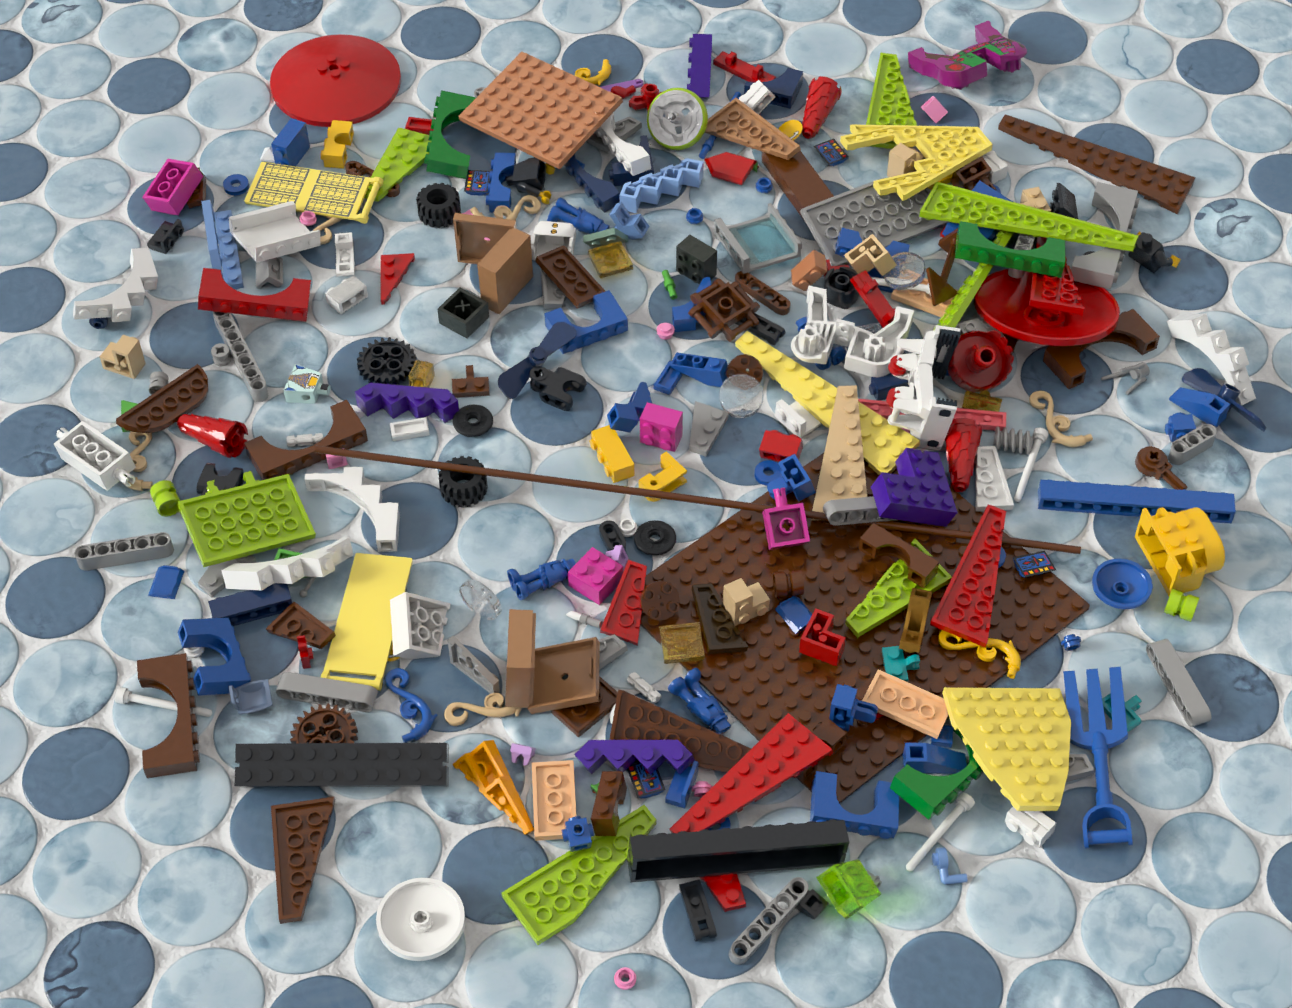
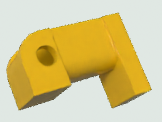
M666 451L661 454V468L663 470L655 476L648 473L639 479V488L672 492L687 483V480L683 477L687 470ZM645 497L652 502L661 500L659 498Z

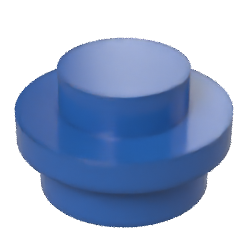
M766 177L760 178L756 183V190L761 193H768L773 188L771 180Z
M692 208L686 214V219L689 223L698 224L703 221V213L698 208Z
M1075 634L1067 635L1061 641V645L1066 651L1075 650L1081 646V638Z

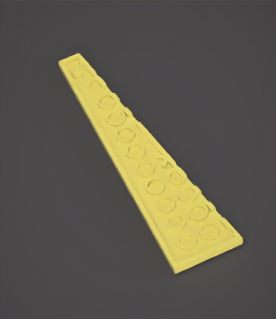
M748 331L735 341V346L742 353L758 359L763 370L769 374L772 380H776L781 384V388L790 392L800 405L829 429L837 387ZM858 401L864 460L869 463L868 466L878 475L882 472L891 474L897 468L895 461L905 448L916 449L920 445V440L900 427L890 425L887 419Z

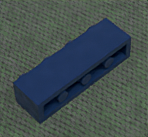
M274 583L263 590L237 592L229 596L215 598L208 601L212 618H229L231 626H236L281 614L292 604V599L287 584Z

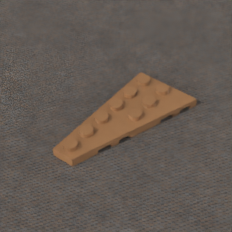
M737 98L733 99L708 119L705 131L707 134L789 160L801 151L800 145Z

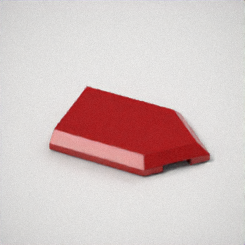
M729 152L704 159L712 177L739 185L744 183L757 163V160Z

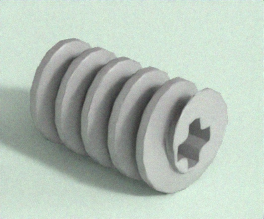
M997 426L993 446L995 444L997 450H1000L1001 446H1003L1004 451L1011 447L1013 453L1016 448H1019L1020 454L1026 449L1027 455H1029L1032 449L1034 433L1030 436V432L1026 431L1023 435L1022 430L1019 429L1017 434H1015L1013 428L1008 433L1006 427L1000 432V428Z

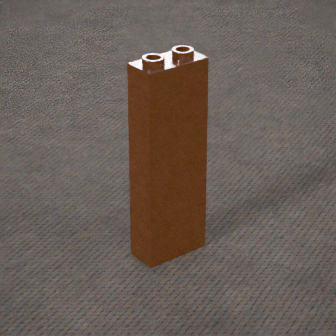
M801 151L789 160L762 152V163L801 217L800 211L802 208L834 197Z

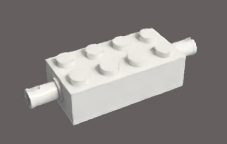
M81 421L70 431H67L65 428H60L61 431H57L56 436L59 440L54 443V446L61 459L103 489L108 491L119 481L127 487L131 486L130 483H135V477L129 473L136 466L129 452L96 429Z

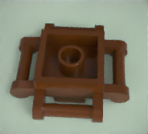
M718 278L707 288L690 295L691 301L696 306L691 308L688 314L702 325L711 339H714L719 333L723 332L725 338L731 342L743 331L759 324L757 317L753 313L759 310L760 305L743 291L737 281L725 284ZM703 311L705 318L699 312ZM741 319H747L746 322L731 330L729 328Z

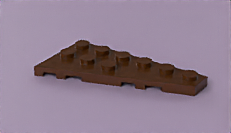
M335 797L271 806L280 924L302 921L334 808Z

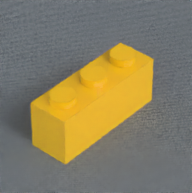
M610 425L591 431L590 446L592 450H596L598 461L600 464L603 463L607 477H611L613 483L635 476L634 463L616 430H612Z

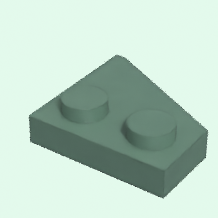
M616 228L583 236V242L593 248L601 245L629 242L628 235Z

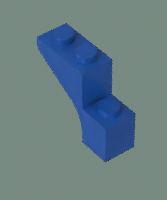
M710 277L702 279L695 293L711 285ZM692 301L682 306L672 307V322L675 332L696 330V323L699 322L688 314L689 310L696 306ZM703 311L699 312L702 316H705Z
M641 382L638 385L636 392H633L628 404L615 403L609 411L607 417L612 430L630 433L638 424L647 402L652 403L646 382Z

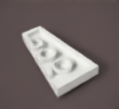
M995 446L978 447L976 454V511H985L988 504L1002 510H1012L1014 507Z

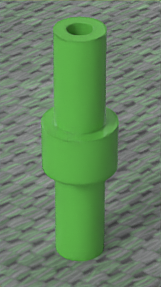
M663 270L662 275L665 289L669 292L670 298L675 300L678 297L675 291L676 285L674 280L671 279L669 271Z

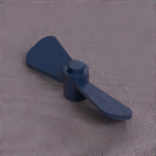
M565 322L555 323L538 347L532 348L524 360L499 376L498 386L508 399H515L529 380L530 370L536 366L542 367L548 356L573 340L577 334L576 329Z
M1195 368L1184 373L1182 377L1183 383L1198 391L1217 395L1230 403L1228 412L1233 408L1264 432L1266 430V426L1260 418L1235 402L1241 393L1239 389L1227 383L1221 386L1206 370L1201 368Z

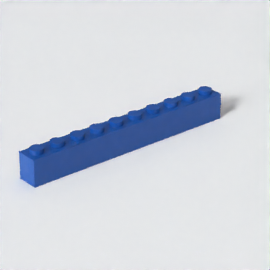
M1040 479L1038 488V509L1140 517L1144 508H1147L1150 515L1154 516L1157 509L1162 507L1167 512L1175 514L1179 511L1198 507L1207 514L1211 522L1232 524L1236 513L1234 494L1225 492L1055 481L1050 479Z

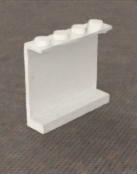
M293 201L229 217L230 233L256 263L321 246L320 230L310 232L296 217V204Z

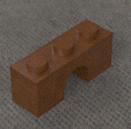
M829 718L823 723L819 722L813 729L812 733L832 748L833 754L831 756L846 744V732ZM817 764L801 771L797 778L804 782L817 770Z
M602 771L591 815L595 836L617 835L620 822L618 804H624L627 791L623 771Z

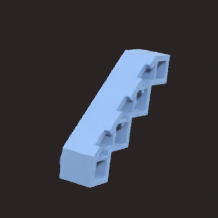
M687 158L678 165L673 166L672 164L660 169V172L656 174L649 173L639 177V180L636 182H627L621 190L620 203L622 202L628 212L637 213L641 202L658 205L662 193L679 196L682 185L699 188L703 179L704 161Z

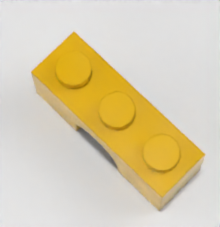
M333 120L331 127H328V137L324 140V150H321V160L324 162V167L345 168L347 161L346 145L351 146L354 136L352 122Z

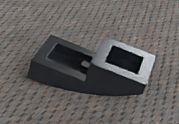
M792 887L795 893H802L800 887ZM812 889L807 891L806 896L801 900L796 909L815 920L829 903Z

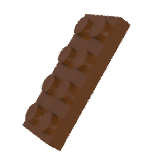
M564 245L536 257L535 262L577 309L593 302L594 295L606 292Z

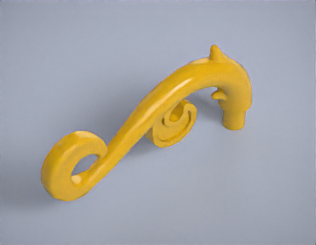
M605 59L603 60L602 70L598 72V75L590 77L591 73L588 68H580L575 71V76L600 86L610 76L611 65L609 60Z
M943 630L938 635L940 645L947 650L978 647V657L986 662H991L995 659L997 654L995 648L1003 651L1007 655L1005 660L1009 663L1007 676L1011 679H1014L1016 673L1020 670V655L1011 640L1007 643L999 639L988 638L985 648L970 641L951 644L947 641L948 637H955L958 643L962 641V638Z

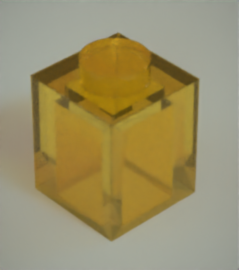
M416 360L409 373L410 386L429 388L435 376L433 363Z

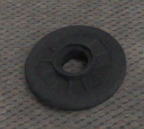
M472 404L460 408L454 414L452 422L455 430L461 435L477 437L489 431L493 424V416L484 406ZM471 418H476L478 420L475 423L468 422V420Z
M648 521L637 528L634 534V542L637 548L645 554L662 555L674 547L676 533L669 524L663 521ZM652 535H658L660 539L654 541L651 540L650 537Z

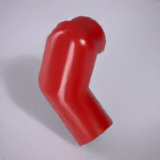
M633 85L627 88L620 86L611 88V93L622 97V99L636 92Z

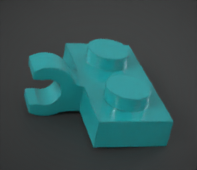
M899 646L882 648L881 653L885 673L908 682L907 670L920 669L919 655H911L904 659L903 649H899Z
M1110 693L1102 698L1104 712L1112 720ZM1137 695L1125 702L1128 732L1140 725L1142 721L1134 712L1141 707L1139 704L1142 702Z

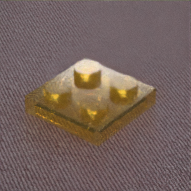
M621 241L588 250V255L600 278L633 270V263Z
M699 622L659 626L664 664L705 660Z

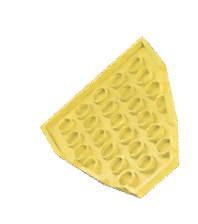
M945 687L942 694L953 728L961 732L964 737L962 741L965 745H970L974 751L973 757L991 782L995 780L1002 788L1000 792L1010 800L1013 807L1017 811H1058L1069 771L1071 719L1060 688Z

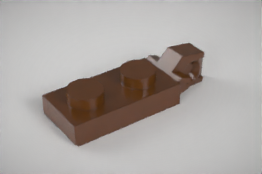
M202 172L203 178L187 201L189 208L202 205L201 201L206 200V176Z

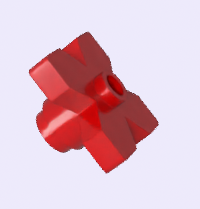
M645 83L641 87V95L633 96L629 100V107L635 110L647 108L648 113L650 104L661 92H659L655 84Z

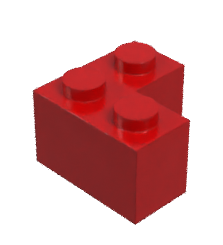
M815 608L800 638L799 653L837 666L844 652L846 637L831 632L834 622L833 614Z

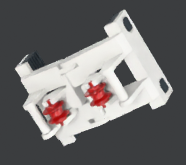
M936 325L935 330L926 332L924 339H899L896 353L890 360L888 366L890 373L900 379L908 380L909 387L902 386L889 390L886 402L893 411L887 421L890 425L910 430V434L920 440L918 447L941 450L956 413L957 400L953 402L951 399L949 402V399L944 401V398L940 400L938 397L936 402V397H933V376L934 378L938 376V379L942 377L944 380L953 352L960 339V328ZM904 350L913 352L909 354H903Z

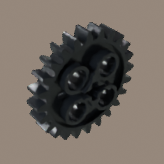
M391 337L387 341L381 338V342L375 339L374 344L368 343V348H362L363 352H359V357L357 358L360 376L363 375V380L368 379L369 383H389L393 385V382L399 385V380L405 382V376L411 377V372H415L414 367H416L414 349H410V344L405 345L404 340L399 343L398 338L394 341H391Z

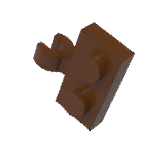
M466 365V378L452 379V394L455 398L490 396L489 377L474 378L473 365Z

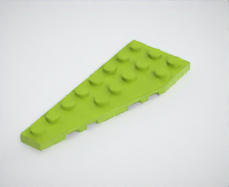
M880 52L866 125L917 126L913 110L910 106L906 85L903 82L904 78L901 75L897 54ZM894 141L871 145V147L893 149L897 146Z
M643 805L620 819L616 836L594 835L591 837V848L573 852L568 851L501 893L502 898L537 946L570 926L579 918L627 860L630 837L640 834L648 835L657 824L656 818Z

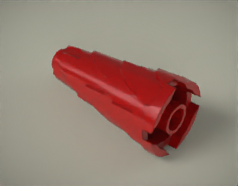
M819 76L818 80L812 79L809 85L801 132L807 139L813 138L818 134L834 105L841 97V86L838 88V83L831 78Z
M183 414L177 420L178 428L182 433L197 439L198 442L211 447L212 450L224 457L236 458L245 448L244 442H247V440L244 439V434L248 435V430L244 423L194 414Z
M968 418L953 419L945 437L951 487L956 492H964L969 487L970 479L973 475L975 456L982 436V426L980 423L976 426L975 420Z

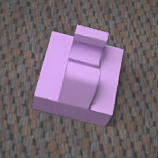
M615 545L614 550L606 551L605 555L621 564L624 571L628 556L622 545Z
M512 743L510 750L512 762L517 763L518 757L522 754L524 758L523 765H529L536 748Z

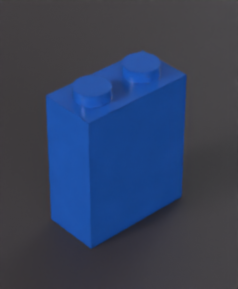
M291 118L271 143L275 164L296 167L309 150L310 143L306 122Z

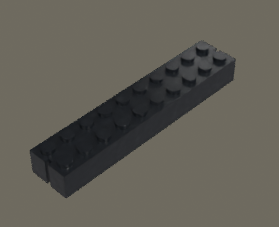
M236 744L235 763L239 764V767H235L234 786H449V767L443 766V762L449 763V744Z
M835 819L824 822L809 821L799 824H768L760 827L745 826L735 829H704L696 832L681 831L671 834H640L629 839L627 863L630 883L844 865L849 838L845 820Z

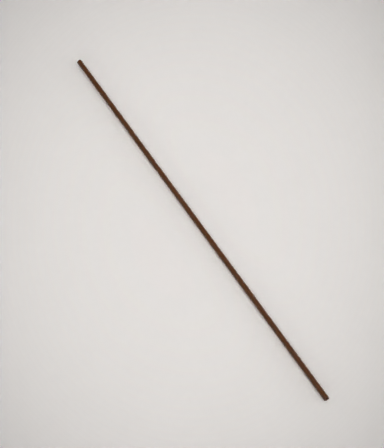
M315 446V453L726 508L763 512L764 509L776 507ZM805 510L806 518L828 521L823 512ZM891 521L855 524L871 526L874 523L885 529L971 540L974 532ZM1002 536V544L1073 554L1081 553L1080 546Z

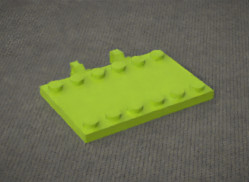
M249 471L243 474V480L246 481V484L242 486L218 490V487L214 485L215 480L207 482V493L205 495L178 501V508L203 567L315 538L316 533L289 474L259 481L255 480L252 472Z

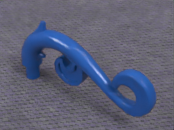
M395 668L385 676V684L392 692L407 699L400 705V713L403 718H415L418 713L416 708L421 711L422 721L420 724H415V728L410 730V733L402 736L404 743L412 740L417 741L429 732L433 721L438 715H432L429 706L420 697L397 688L392 684L393 679L401 678L402 683H400V687L404 688L410 679L406 670Z

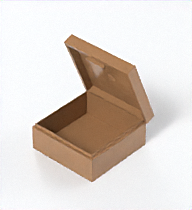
M455 213L453 224L458 262L477 264L481 299L488 302L489 310L500 314L533 277L530 235L517 229L516 220Z
M509 609L505 707L528 708L531 714L599 702L600 642L597 637L535 649L536 613H533V610ZM564 675H568L566 680H562Z

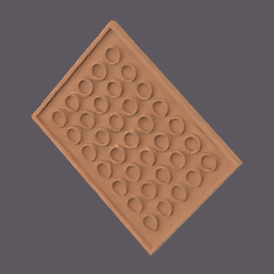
M521 51L458 117L460 121L561 169L623 103L622 97Z

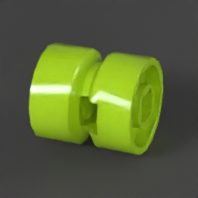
M159 481L151 487L150 495L161 516H172L180 511L178 501L181 500L171 481Z
M1172 588L1164 613L1172 616L1179 614L1181 619L1191 622L1199 597L1191 594L1184 596L1182 591Z

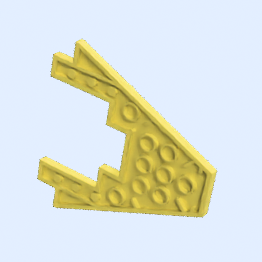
M850 125L852 134L840 137V142L847 151L870 147L880 143L884 144L890 141H894L897 145L902 143L907 147L916 146L926 159L914 161L916 172L873 181V187L880 196L896 192L902 201L934 185L939 180L992 150L993 145L979 127Z

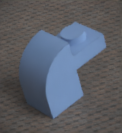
M622 202L616 203L609 214L616 224L614 228L628 235V239L631 240L643 238L650 227L641 213L630 216Z

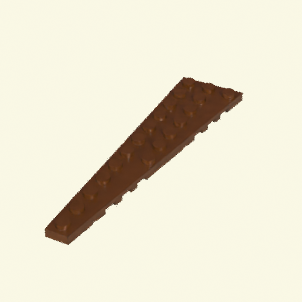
M1006 114L999 123V130L1028 144L1034 143L1043 151L1053 152V156L1057 158L1063 157L1068 160V163L1116 186L1137 190L1139 194L1144 196V199L1148 201L1154 200L1159 203L1158 206L1177 215L1196 178Z

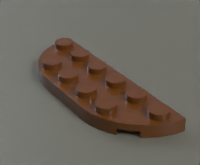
M198 364L116 418V424L127 431L137 433H154L168 428L177 422L180 416L190 413L205 400L208 393V378L205 371Z

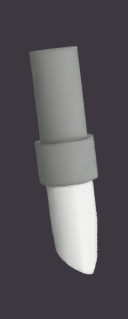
M570 611L566 614L582 624H588L599 629L603 624V621L592 618L584 613Z

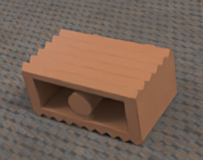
M813 250L791 270L792 285L807 291L809 285H813L820 277H823L822 275L827 273L825 255Z

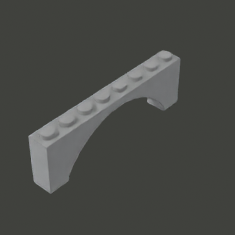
M1097 182L1092 206L1100 209L1110 219L1116 230L1130 233L1140 198H1137V190ZM1105 247L1088 255H1075L1071 267L1074 281L1111 289L1112 284L1117 282L1118 272H1120L1121 261H1123L1125 251Z

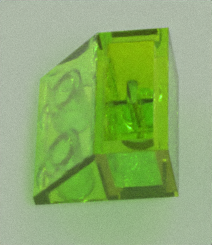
M859 859L835 864L816 877L837 912L845 919H848L882 895Z

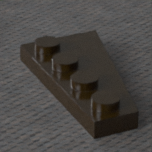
M712 583L692 585L691 590L708 654L747 651L748 645L741 639L740 631L733 625L731 616L722 606L723 602Z

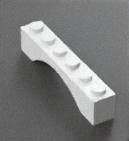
M612 113L595 131L596 135L602 138L604 145L609 147L611 153L616 155L617 160L622 162L625 170L629 171L632 176L650 170V157L644 148L627 143L615 135L614 130L616 126L614 114Z

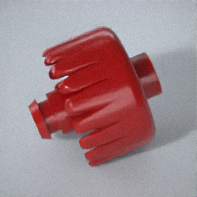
M997 330L988 332L970 331L962 334L948 365V373L952 380L959 387L970 392H985L1004 382L1012 371L1013 367L1011 365L1014 361V356L1010 355L1013 349L1011 346H1007V338L1001 337V333Z

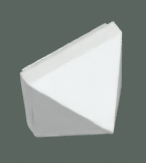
M271 147L264 149L260 161L275 163Z

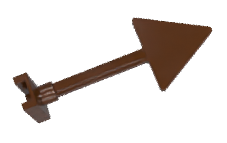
M958 228L939 240L938 245L948 253L941 276L930 267L926 269L933 306L954 298L958 294L947 283L955 259Z

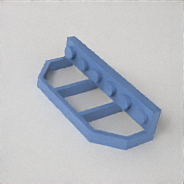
M211 200L201 201L212 269L221 270L222 278L233 289L244 288L236 238L230 233L229 217L232 216L231 210L214 212Z

